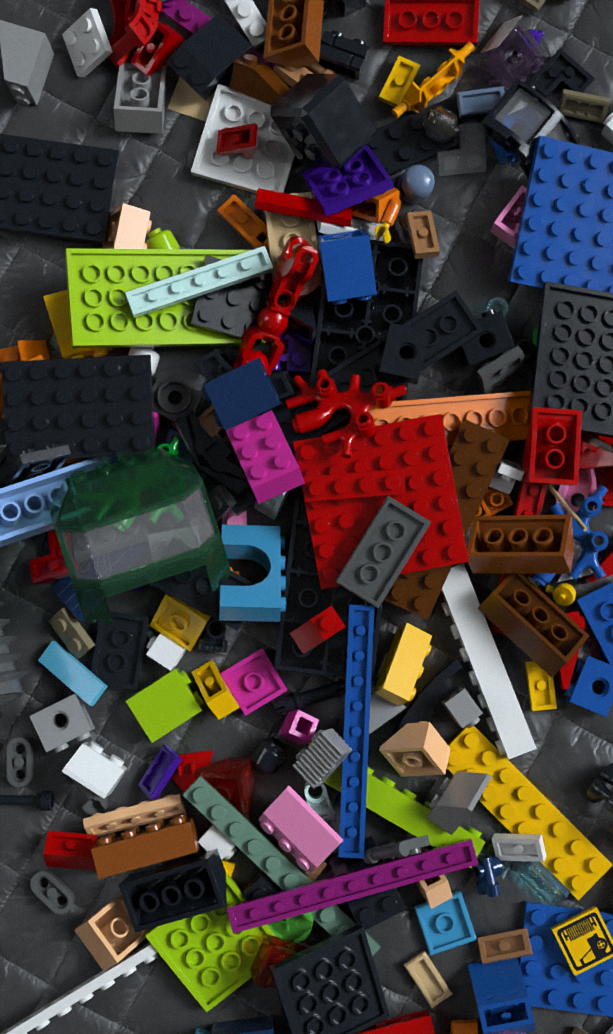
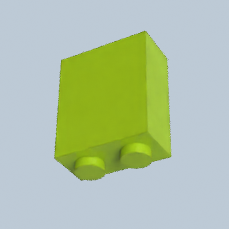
M178 668L174 669L126 700L129 708L152 743L204 710L202 704L205 702L199 692H193L188 685L191 683V680L184 670L180 672Z

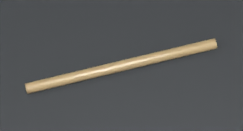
M547 485V488L581 529L586 531L588 529L555 488L552 485Z

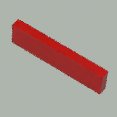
M258 188L254 208L350 227L353 207L350 206L337 214H331L326 217L316 199Z

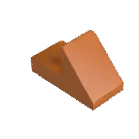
M46 340L17 341V346L0 349V363L28 361L39 355H42L46 360H50Z

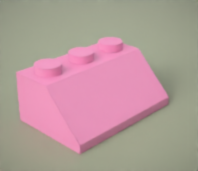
M290 786L279 795L258 819L262 829L267 834H272L278 840L279 846L285 852H290L296 858L298 866L310 874L343 841Z

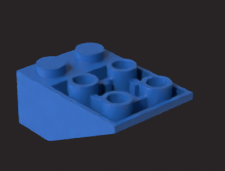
M518 958L489 964H482V961L468 964L483 1034H525L535 1032L534 1017Z

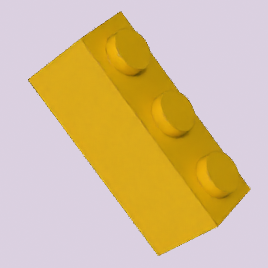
M409 623L399 627L396 630L373 694L397 706L410 702L416 693V688H414L416 680L421 677L424 670L422 666L424 658L428 656L431 650L430 641L432 635Z

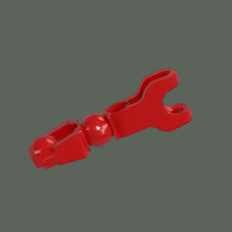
M293 236L286 242L279 259L278 271L269 293L270 300L266 301L267 307L263 308L258 315V326L255 325V327L246 329L239 348L240 353L233 364V368L236 369L257 358H261L269 376H271L273 368L276 367L285 348L279 335L286 330L288 316L291 314L290 310L294 308L303 286L312 277L319 258L318 252L304 238ZM295 244H301L297 246L294 252L292 253V247ZM309 252H310L311 258H310V260L307 262V258H308V255H309ZM281 294H287V299L284 302H277ZM257 339L273 342L268 357L261 351L251 350Z

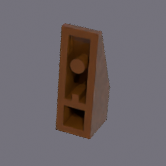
M246 54L234 61L230 89L269 105H273L290 90L282 79L265 62L258 60L256 56Z

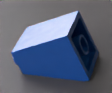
M365 229L316 236L328 302L332 301L333 304H343L347 302V299L355 297L359 301L371 299V295L377 294L370 237Z

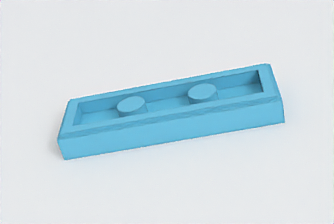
M52 641L38 660L89 706H94L108 687L56 641Z

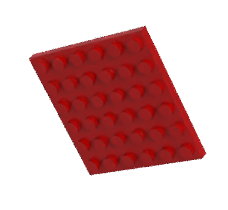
M442 414L376 426V432L372 437L365 439L358 436L354 440L351 458L341 457L343 444L341 441L324 445L321 436L293 442L297 464L303 477L404 469L406 494L387 496L431 521V524L400 574L469 562ZM302 484L301 486H302L303 497H304V485ZM387 496L305 502L321 589L341 586L335 582Z

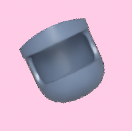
M417 164L408 167L397 182L396 187L401 193L400 199L413 205L426 201L434 188V175L424 165ZM400 183L405 195H403L401 192Z

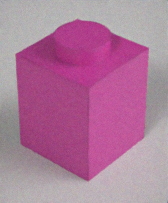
M300 710L290 711L287 713L279 735L299 745L311 743V738L315 733L319 720Z

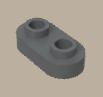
M17 737L8 743L6 749L7 779L12 786L23 787L33 779V745L29 739ZM18 745L24 746L25 751L23 754L17 751ZM19 769L25 772L24 778L18 777L17 772Z
M41 870L32 877L30 882L31 890L54 913L64 914L73 907L75 902L73 892L53 872ZM42 878H46L48 880V886H43L41 884ZM61 895L66 897L67 901L64 904L59 902L58 898Z

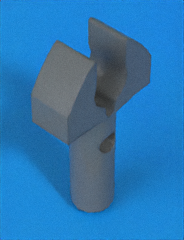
M71 778L86 798L85 805L82 807L86 813L91 815L99 813L93 806V799L98 800L103 808L107 809L108 797L102 798Z

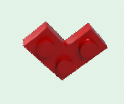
M67 525L47 531L51 554L29 560L32 584L40 585L80 573L79 563L76 560L72 526Z

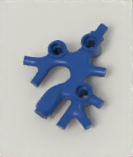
M599 485L594 494L590 493L580 503L579 510L575 513L588 529L583 531L572 518L573 539L577 540L582 548L580 558L571 569V574H568L575 580L585 568L591 569L597 580L606 576L598 563L597 554L607 547L608 537L601 531L593 532L589 529V521L600 513L604 502L602 498L608 491L602 485ZM559 503L550 508L554 515H568ZM588 503L594 504V511L588 509ZM595 537H599L601 539L600 546L594 543ZM534 574L532 579L545 586L546 583L549 584L556 574Z

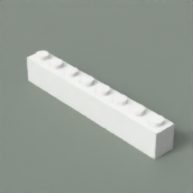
M462 563L451 568L440 592L444 599L441 606L445 616H450L453 622L450 629L454 639H459L462 648L459 649L464 663L468 662L471 671L468 672L473 686L477 685L480 694L477 695L482 709L486 708L489 717L486 718L491 732L495 731L498 737V741H495L496 747L500 755L504 754L507 759H511L537 748L485 616L477 609L480 603L465 565Z

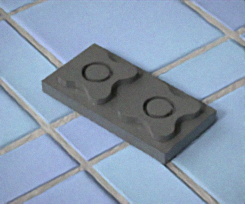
M387 496L335 582L379 608L431 524V521Z

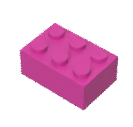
M272 410L226 430L258 504L305 484L300 468Z

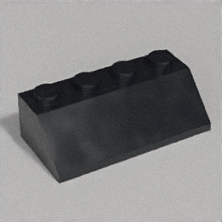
M218 849L131 874L118 885L135 933L224 908L227 905L226 871Z

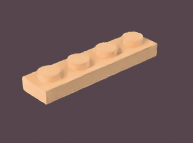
M171 794L164 796L162 799L143 801L135 806L119 807L115 811L107 813H95L91 817L84 818L83 824L88 834L102 836L185 814L186 809L180 794Z

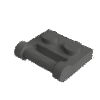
M519 346L505 351L499 358L484 364L477 371L478 388L481 394H491L493 389L514 376H520L526 372L524 352Z
M428 835L366 849L364 851V861L367 864H375L385 858L391 860L421 853L420 847L430 845Z

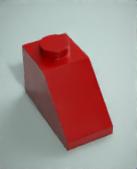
M157 22L158 27L154 35L142 48L137 49L131 60V63L147 76H150L166 65V61L185 40L184 37L169 25Z
M330 606L292 631L290 635L301 652L305 654L345 628V625L334 608Z

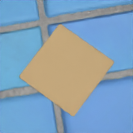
M179 77L168 109L206 121L215 91L205 101Z

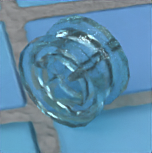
M500 297L491 299L486 307V312L491 310V308L493 309L494 304H497L499 308H503L501 311L505 317L508 312L507 302Z

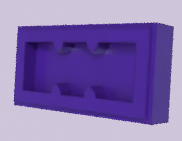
M163 744L138 786L150 799L157 800L182 758L170 746Z

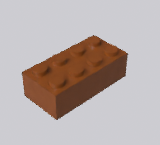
M187 813L172 817L173 819L165 824L163 820L149 823V826L143 830H140L138 826L125 830V833H122L121 836L116 837L115 833L100 837L101 839L97 840V844L91 848L98 879L197 852L201 845L198 843L200 837L194 816L188 817Z

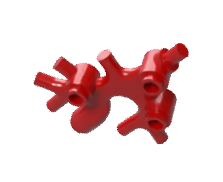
M319 370L317 372L318 381L315 387L309 386L300 375L295 376L292 382L301 393L298 396L286 399L288 409L312 401L318 403L317 408L296 414V417L291 419L295 432H301V434L321 427L338 409L349 411L351 419L346 427L321 436L324 445L341 441L343 443L341 457L351 458L354 440L358 436L365 439L370 438L376 432L374 419L368 413L369 410L373 407L379 409L388 408L393 401H396V397L407 394L405 384L392 388V385L389 386L384 382H378L371 387L370 392L360 391L361 377L353 374L350 378L349 388L345 392L339 393L334 380L328 377L326 370Z

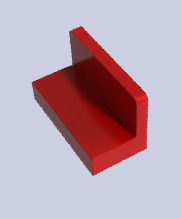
M48 831L43 853L46 866L96 870L91 848L97 844L98 835Z

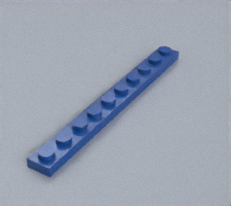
M349 604L343 740L352 748V751L342 761L339 836L343 841L339 844L338 857L364 859L374 628L373 605Z

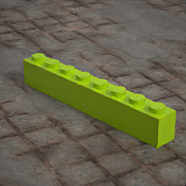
M342 762L324 781L325 784L341 792ZM367 768L366 808L416 837L428 835L430 845L435 848L471 838L476 856L478 857L485 844L483 838L480 837L482 835L480 831L471 826L467 829L459 826L450 835L427 818L431 811V808L428 806L430 802L425 801L423 804L417 801V795L410 790L404 788L403 791H400L394 787L396 784L394 781L385 776H382L380 779L373 775L374 770L372 768Z

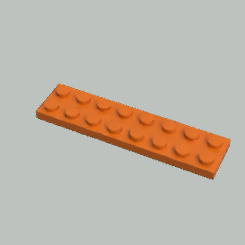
M531 391L393 401L386 409L373 407L368 413L372 415L375 426L442 414L448 447L453 445L464 419L510 439V441L527 439Z

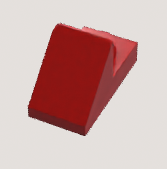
M252 123L218 130L216 154L227 156L240 153L253 159L258 125Z

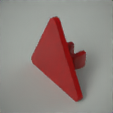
M212 750L179 755L182 760L171 777L183 793L200 775L204 778L213 756Z

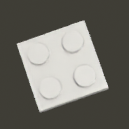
M89 8L62 34L78 77H86L113 52L97 9Z

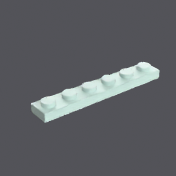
M265 246L125 292L133 317L136 318L272 272L273 265Z

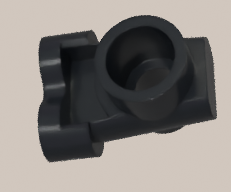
M210 617L205 626L203 637H199L198 649L226 653L228 641L225 640L226 625L219 622L220 627L212 629L211 623L217 620Z

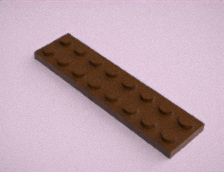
M464 419L449 452L464 537L468 533L510 439ZM452 565L400 574L384 600L428 620Z

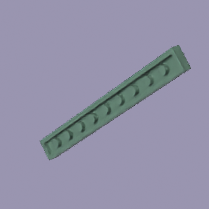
M201 775L184 791L183 796L281 889L287 890L313 882ZM338 905L312 911L313 919L332 937L357 925ZM365 931L373 956L381 947Z

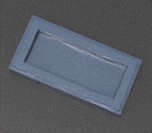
M504 86L457 92L456 100L459 118L487 115L505 94Z

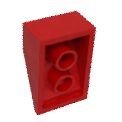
M532 407L523 455L522 469L525 473L522 477V483L561 486L578 485L582 410Z

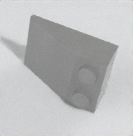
M125 61L119 67L114 102L115 131L163 134L167 64L150 76L144 74L131 61Z

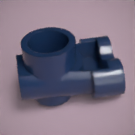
M478 855V865L472 866L473 874L478 880L476 882L478 894L487 895L488 897L500 896V885L496 876L501 875L503 872L500 859L495 855Z

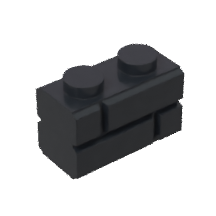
M324 31L320 43L318 64L324 68H329L359 80L368 59L369 46H366V43L360 39L350 40L344 38V35L338 31Z

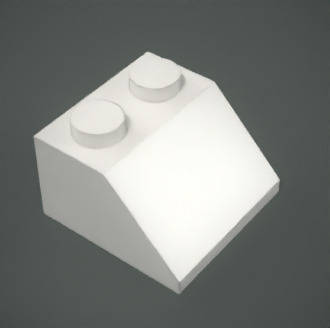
M93 741L90 744L85 742L69 760L62 772L105 799L113 792L127 767L123 765L124 761L116 755L112 754L110 757L103 753L104 748Z

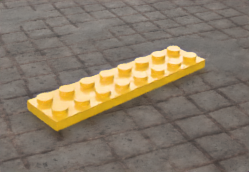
M475 726L469 729L465 727L448 744L451 750L447 769L453 775L459 771L485 773L492 776L479 801L512 834H542L547 857L544 862L540 863L578 901L613 865L504 755H500L498 749Z

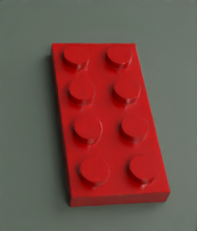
M385 0L383 45L465 46L467 42H471L473 46H477L480 0Z

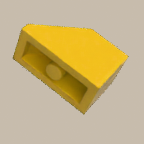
M213 660L191 672L206 704L218 720L240 708Z

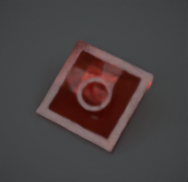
M228 757L199 768L194 772L196 779L201 775L244 817L249 818L255 785L251 759Z

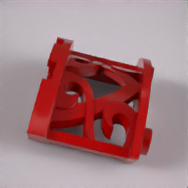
M109 0L113 11L114 27L109 40L113 52L108 57L117 68L126 61L136 45L139 49L142 48L154 35L158 27L157 22L162 9V0H136L135 8V0Z

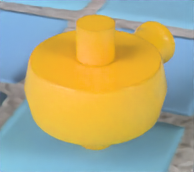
M561 583L556 587L546 586L545 592L553 594V599L561 606L572 604L576 598L574 587L568 583Z

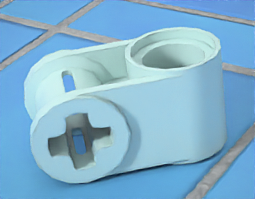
M306 782L304 793L307 804L325 822H337L325 783L321 785L322 792L320 795L313 796L308 792L310 785Z

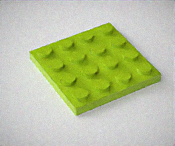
M227 872L226 907L150 928L145 932V937L206 1012L286 950V946L279 940L268 924L233 934L227 906L248 900L242 895V891Z

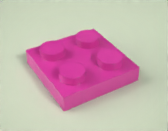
M263 648L220 673L245 716L287 691L286 686Z

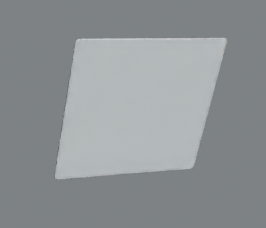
M523 15L504 22L480 53L498 47Z

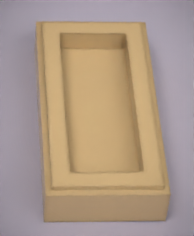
M425 950L403 963L431 1008L452 995L451 990Z

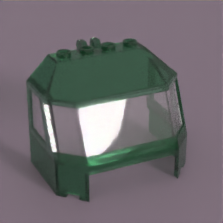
M148 449L144 454L136 457H123L120 451L115 453L117 463L110 464L109 460L104 456L100 458L102 464L96 466L94 470L88 472L78 471L64 480L48 510L85 623H95L97 619L104 620L107 625H114L105 599L107 597L204 565L211 589L214 592L219 587L218 581L221 578L227 579L232 574L203 479L192 463L164 449Z

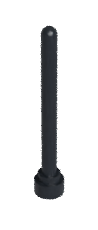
M42 791L37 793L36 796L0 795V805H30L40 808L41 811H52L54 807V792Z

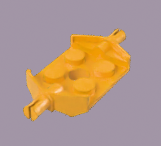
M467 42L464 47L457 51L450 48L449 52L452 56L448 61L440 65L437 69L438 73L432 78L429 76L424 79L419 87L413 81L401 102L392 109V114L399 118L406 110L419 113L418 110L420 108L425 109L428 102L434 96L441 94L450 82H455L458 76L462 75L465 58L475 49L473 44Z

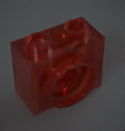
M265 933L250 968L253 981L264 988L268 986L275 988L269 966L309 947Z

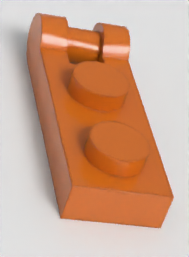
M233 194L217 210L218 214L254 249L265 246L269 254L266 224ZM262 234L267 238L263 243L258 240Z

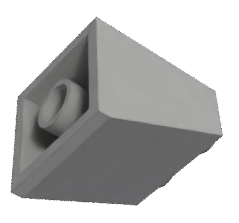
M0 20V46L4 80L18 103L26 106L29 104L37 106L54 57L51 45L46 34Z

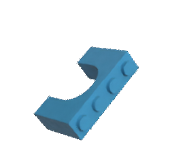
M222 524L221 559L253 560L267 570L268 576L262 582L251 586L220 585L219 620L280 622V614L286 610V597H281V591H285L286 584L285 576H281V571H285V556H281V551L285 550V536H280V526Z

